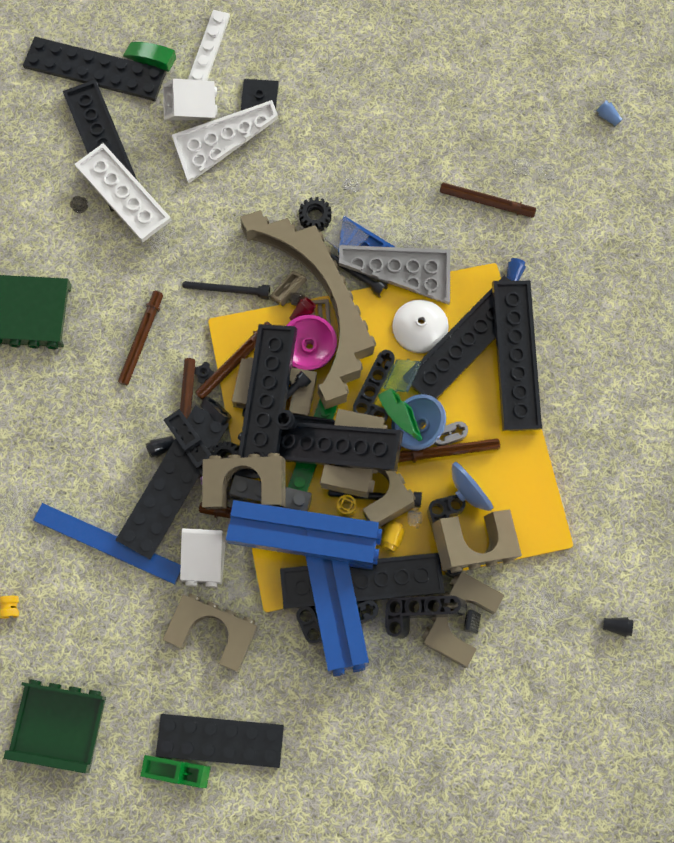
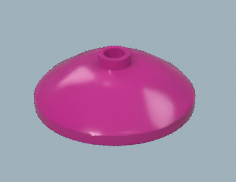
M303 315L293 319L286 325L297 328L292 361L293 367L312 371L322 368L333 358L337 348V337L333 327L325 319L315 315ZM308 344L313 345L311 349L306 348Z

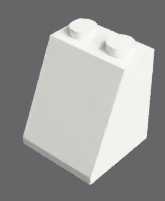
M171 79L163 84L164 121L214 119L217 115V105H215L217 88L215 87V82Z
M182 528L180 580L185 582V586L195 587L197 583H205V587L216 588L217 584H222L226 536L222 530Z

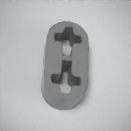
M460 421L446 425L442 435L448 434V436L444 437V441L438 439L434 444L436 446H444L463 440L468 433L467 425ZM456 427L463 429L462 435H459V433L452 434V432H455Z

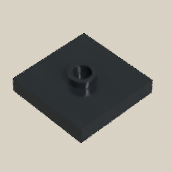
M244 79L241 111L271 100L276 109L279 81Z

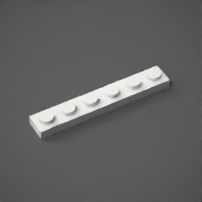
M217 10L212 11L188 80H208L230 18L229 13Z

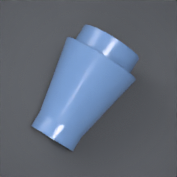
M606 100L596 110L599 113L598 116L613 124L614 127L622 121L612 102L609 103Z

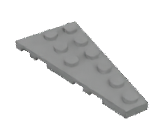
M339 245V266L442 303L450 304V250Z

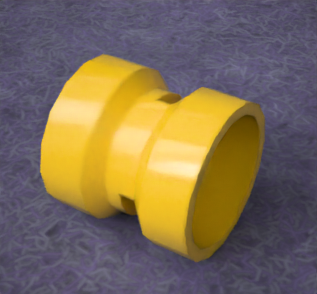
M351 495L341 496L337 500L338 514L341 517L347 518L354 515L356 500Z
M19 596L0 597V619H8L9 616H13V618L19 617V610L17 609Z

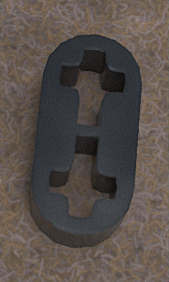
M205 397L200 404L201 408L210 413V417L220 422L221 425H225L231 419V415L217 401L210 397Z

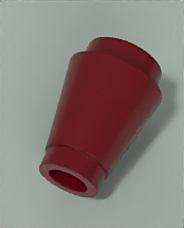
M308 297L300 299L289 317L292 321L299 316L314 313L315 303Z

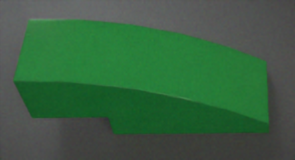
M131 42L123 57L135 62L155 66L167 72L170 71L176 60L175 50L148 42Z
M392 388L379 394L378 397L390 418L410 436L418 441L423 440L412 407L405 401H401L400 395Z
M144 755L140 777L207 788L211 766Z

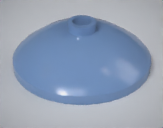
M425 394L415 395L406 399L405 402L412 407L423 440H416L401 429L393 420L391 426L394 430H402L404 432L402 447L409 450H422L433 445L442 435L446 425V412L443 405L436 398Z
M454 462L451 468L452 480L458 490L455 492L462 502L466 500L476 508L491 511L494 507L483 490L459 463Z

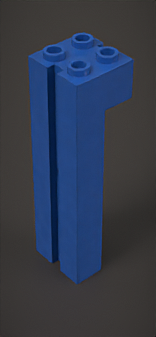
M233 500L231 519L226 536L228 544L347 562L351 567L370 570L373 569V564L377 565L379 549H376V545H380L382 536L379 522Z
M306 556L328 673H333V677L345 675V670L353 669V673L364 671L366 669L365 666L369 665V659L349 563Z

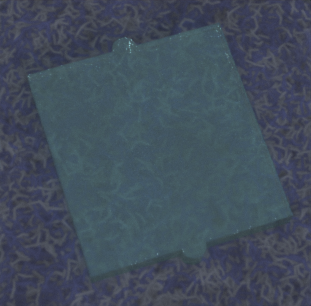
M397 359L384 389L392 388L396 393L398 391L408 392L421 362L411 361L410 359Z

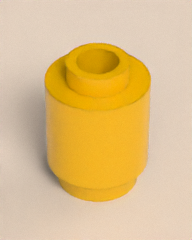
M395 521L387 523L381 537L380 547L395 552L396 548H399L405 530L402 528L403 525Z

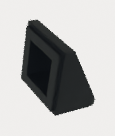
M469 609L466 612L463 630L478 634L481 614Z

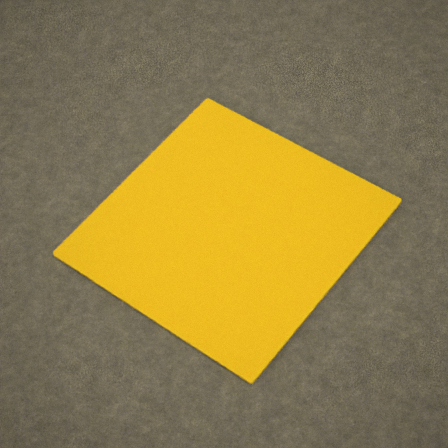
M492 263L451 271L449 305L392 284H387L388 288L382 290L380 298L373 294L371 287L351 291L354 305H358L361 312L360 317L362 321H366L368 333L374 337L376 346L374 347L373 355L359 359L363 367L360 378L346 383L349 389L347 402L338 405L333 420H336L338 409L353 412L354 402L378 354L383 350L393 352L395 360L393 369L381 393L392 388L400 395L401 401H405L415 395H420L403 379L427 353L410 352L397 342L392 330L396 312L401 306L413 300L433 302L447 316L449 332L492 288V282L501 279L497 264ZM328 295L312 298L311 300L329 299L330 321L337 337V352L339 331L332 302ZM299 301L286 303L284 306L276 305L210 318L208 323L217 370L253 335V331L258 330L259 324H264L268 321L272 325L286 326L291 321L289 317ZM321 304L322 316L326 320L325 304ZM318 305L315 308V316H319ZM424 320L418 321L420 324L425 323ZM495 339L437 400L445 409L446 425L460 421L468 427L466 437L452 444L499 439L500 448L417 460L416 463H413V461L399 462L396 474H401L407 490L410 489L413 493L422 492L421 508L414 507L392 520L402 524L405 533L399 548H396L395 552L376 545V549H379L378 559L438 553L427 510L432 501L456 495L455 492L458 490L452 480L451 470L454 462L459 463L467 471L494 507L491 511H486L472 506L465 500V508L458 515L464 541L473 551L485 553L489 546V536L484 516L494 511L509 509L522 556L515 560L573 547V541L542 429L502 431ZM308 344L306 346L307 349H311L313 347L312 344ZM255 349L245 359L248 357L254 358ZM336 352L325 366L314 370V372H317V381L309 416H314L320 399L318 385L322 384L329 374ZM386 359L385 361H383V363H382V367H383V368H384L386 362L389 361L388 359ZM239 364L220 383L225 410L231 415V419L228 422L231 442L240 446L238 435L242 432L243 409L233 407L232 404L240 368ZM379 374L373 376L375 380H381L383 378ZM366 391L365 395L372 397L374 392ZM292 396L287 399L285 410H289ZM378 397V399H377L375 405H378V406L384 408V407L382 406V404H381V401H380L379 397ZM364 407L356 409L358 413H365L367 411ZM388 415L387 429H392V419ZM456 427L455 432H452V434L459 433V435H462L463 429ZM448 434L441 435L439 439L444 441V437L448 436ZM401 446V450H400V451H407V450H409V449H406V448H404V447ZM285 462L286 487L289 485L296 462ZM317 464L308 492L312 493L309 512L340 516L337 512V500L340 497H330L327 494L328 490L321 488L320 481L324 465ZM379 472L377 474L373 473L372 480L375 481L373 492L387 493L389 482L386 477ZM355 499L356 511L349 518L367 521L363 514V508L377 500ZM451 502L453 509L458 510L461 508L458 502ZM432 507V512L434 514L438 515L442 513L440 507ZM386 524L379 528L382 529V534L384 532ZM252 548L263 610L265 612L282 610L283 597L280 568L307 566L306 556Z

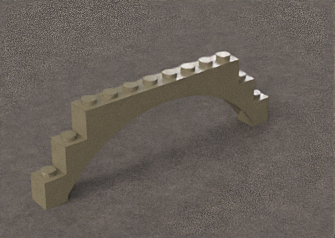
M261 210L241 216V229L247 241L254 240L265 243L289 254L302 263L317 278L328 294L337 318L339 345L329 374L325 381L318 385V395L325 409L347 402L349 389L346 383L360 378L363 367L359 359L373 355L376 342L374 337L368 333L366 321H362L360 317L361 312L358 305H354L353 295L350 290H347L343 275H340L338 272L337 262L331 258L329 246L324 244L322 232H318L315 225L296 231L295 225L291 224L288 218L269 224L267 216H263Z

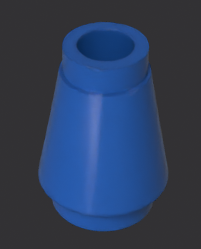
M511 258V261L508 262L507 278L511 281H519L526 268V262L518 258Z

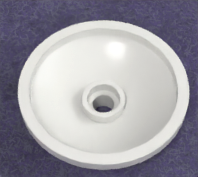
M413 300L401 306L396 312L392 324L393 334L397 342L404 349L413 353H428L448 333L449 328L448 319L444 311L435 303L427 300ZM424 320L425 323L420 324L418 321Z

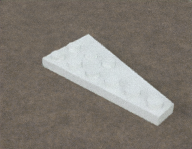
M271 100L172 134L188 183H191L279 119L273 101Z

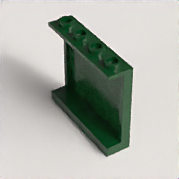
M0 275V347L2 344H9V346L14 348L28 345L29 348L38 349L39 346H46L52 350L64 347L62 342L68 292H71L72 287L69 279Z
M29 679V683L22 682L21 685L24 686L15 728L10 748L5 750L3 759L85 774L90 773L106 697L101 696L102 692L89 690V694L81 693L82 688L69 686V690L61 689L62 685L49 683L47 687L41 686L42 681Z

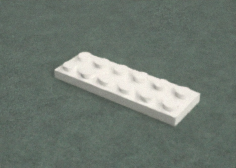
M104 143L75 163L80 173L142 242L171 222V217Z

